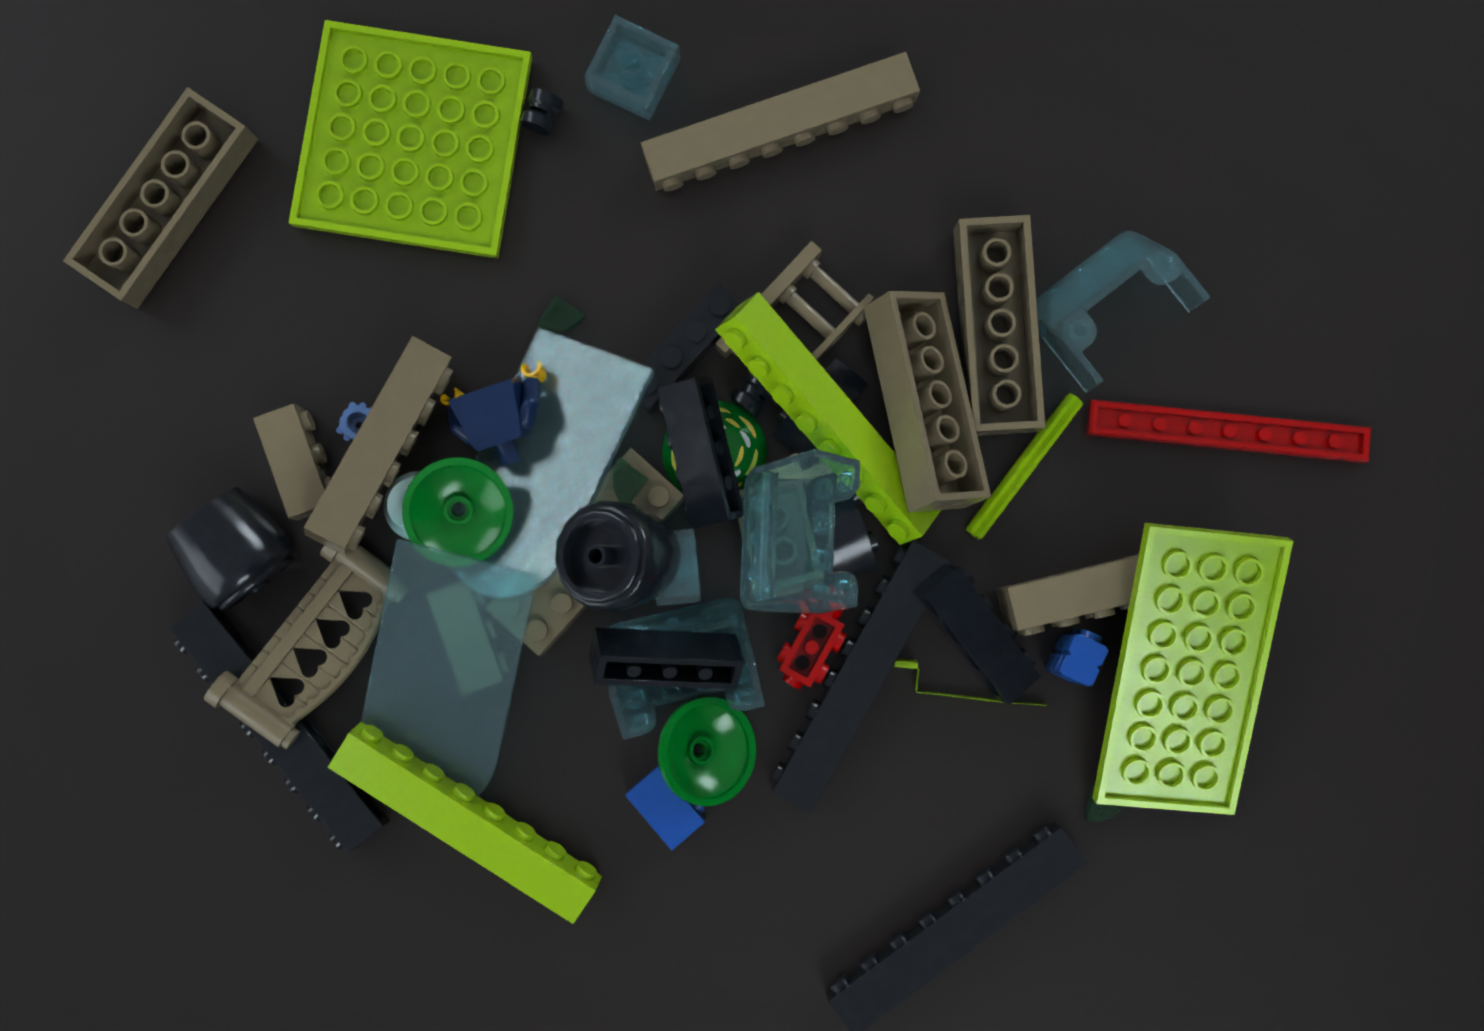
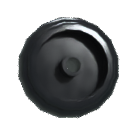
M238 486L201 507L177 525L165 537L182 572L197 595L208 606L220 608L222 611L232 608L251 594L254 595L271 582L268 579L277 571L282 572L295 561L293 556L295 547L288 534L271 515Z
M603 500L580 508L565 522L556 542L555 564L559 579L571 597L589 609L618 612L642 605L665 591L672 584L679 570L680 548L674 531L666 521L633 503Z

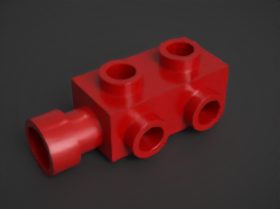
M829 584L823 595L826 599L820 610L812 607L809 613L804 610L801 612L793 627L794 630L798 631V634L792 644L785 642L776 658V661L781 663L778 670L784 673L781 680L801 690L803 684L810 688L813 682L821 684L830 665L824 663L831 650L837 653L847 636L846 633L842 632L845 624L838 620L844 609H849L855 597ZM817 624L825 627L826 632L822 638H816L812 633L813 627ZM801 655L806 656L809 660V664L805 669H799L795 665L796 658Z

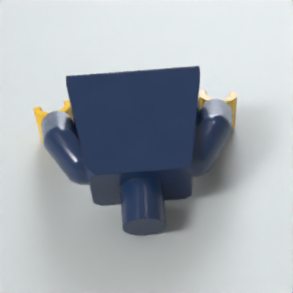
M540 361L537 362V369L532 373L527 363L521 365V372L526 378L524 381H522L521 377L511 378L464 394L455 387L453 399L449 398L446 394L441 395L440 401L447 407L446 413L450 432L466 446L473 447L476 452L494 447L501 467L520 461L521 458L514 440L530 435L531 427L535 424L540 402L541 383L545 381L547 376L546 370Z

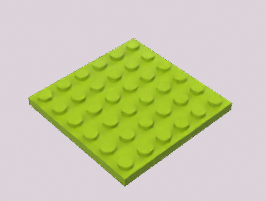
M325 20L289 224L292 227L498 259L521 128L519 120L524 110L533 57L531 52Z

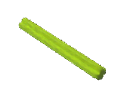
M1071 393L1065 395L1045 422L1046 427L1038 431L992 492L991 497L986 500L967 525L966 531L978 540L985 536L1083 406V402Z

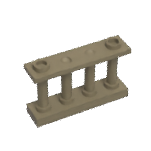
M811 241L761 295L772 308L779 301L783 305L787 303L825 338V341L812 353L813 357L819 361L854 323L860 326L866 320L864 306L871 303L874 297L868 293L860 303L857 302L820 268L821 263L818 260L822 250ZM803 276L806 279L811 278L850 313L836 329L796 293L798 289L794 285ZM722 337L715 343L716 350L725 359L731 353L736 356L735 352L726 345ZM772 398V402L777 406L778 403Z

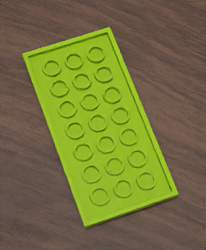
M1155 523L1144 524L1092 797L1096 804L1235 815L1293 540L1283 536Z

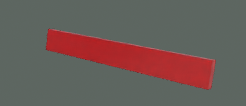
M1092 399L1089 401L1086 436L1367 463L1369 462L1371 427Z

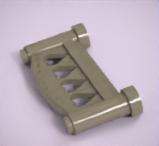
M359 544L355 551L348 548L345 555L324 545L320 555L331 563L242 676L238 678L226 670L211 685L204 696V701L216 709L221 706L278 748L282 746L287 750L300 734V731L295 728L297 722L322 704L350 676L372 644L385 617L388 605L394 600L399 604L402 603L413 588L408 584L409 580ZM339 591L368 593L372 596V603L368 607L363 608V614L360 618L351 619L347 615ZM316 620L345 621L349 624L350 630L347 635L340 637V644L336 648H328L324 643ZM294 649L323 650L327 654V660L324 664L317 666L318 671L315 676L308 678L302 674ZM270 678L300 679L304 683V690L300 694L294 695L295 700L291 706L283 707L279 704Z

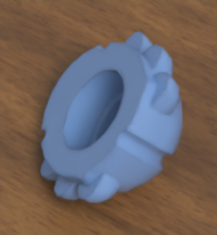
M350 402L348 408L342 413L343 416L340 417L336 432L344 434L343 439L345 441L353 440L359 431L357 425L363 424L372 407L367 408L364 402L359 405Z

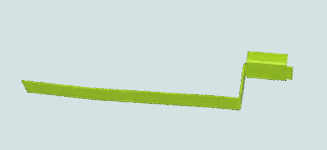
M897 658L892 666L917 669L915 691L917 693L1004 703L998 699L917 690L919 677L917 660ZM1013 701V702H1012V703H1014V704H1028V705H1043V706H1047V704H1045V703H1040V702H1025V701Z

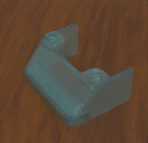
M1125 231L1117 235L1036 298L1039 335L1085 393L1104 381L1082 353L1094 342L1097 335L1096 325L1087 311L1141 270L1150 282L1157 285H1167L1188 313L1210 298L1209 294L1175 252L1134 231Z

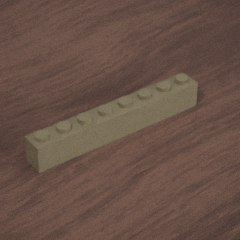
M906 52L640 142L642 153L655 190L664 189L665 192H669L682 187L684 181L697 178V180L711 178L717 174L716 170L728 166L730 169L743 167L750 162L749 159L760 155L763 158L773 157L783 151L782 148L792 144H795L796 147L805 146L816 139L815 137L828 132L830 136L837 135L847 130L848 125L861 121L862 124L872 123L878 120L881 114L894 110V113L904 112L914 106L920 89Z

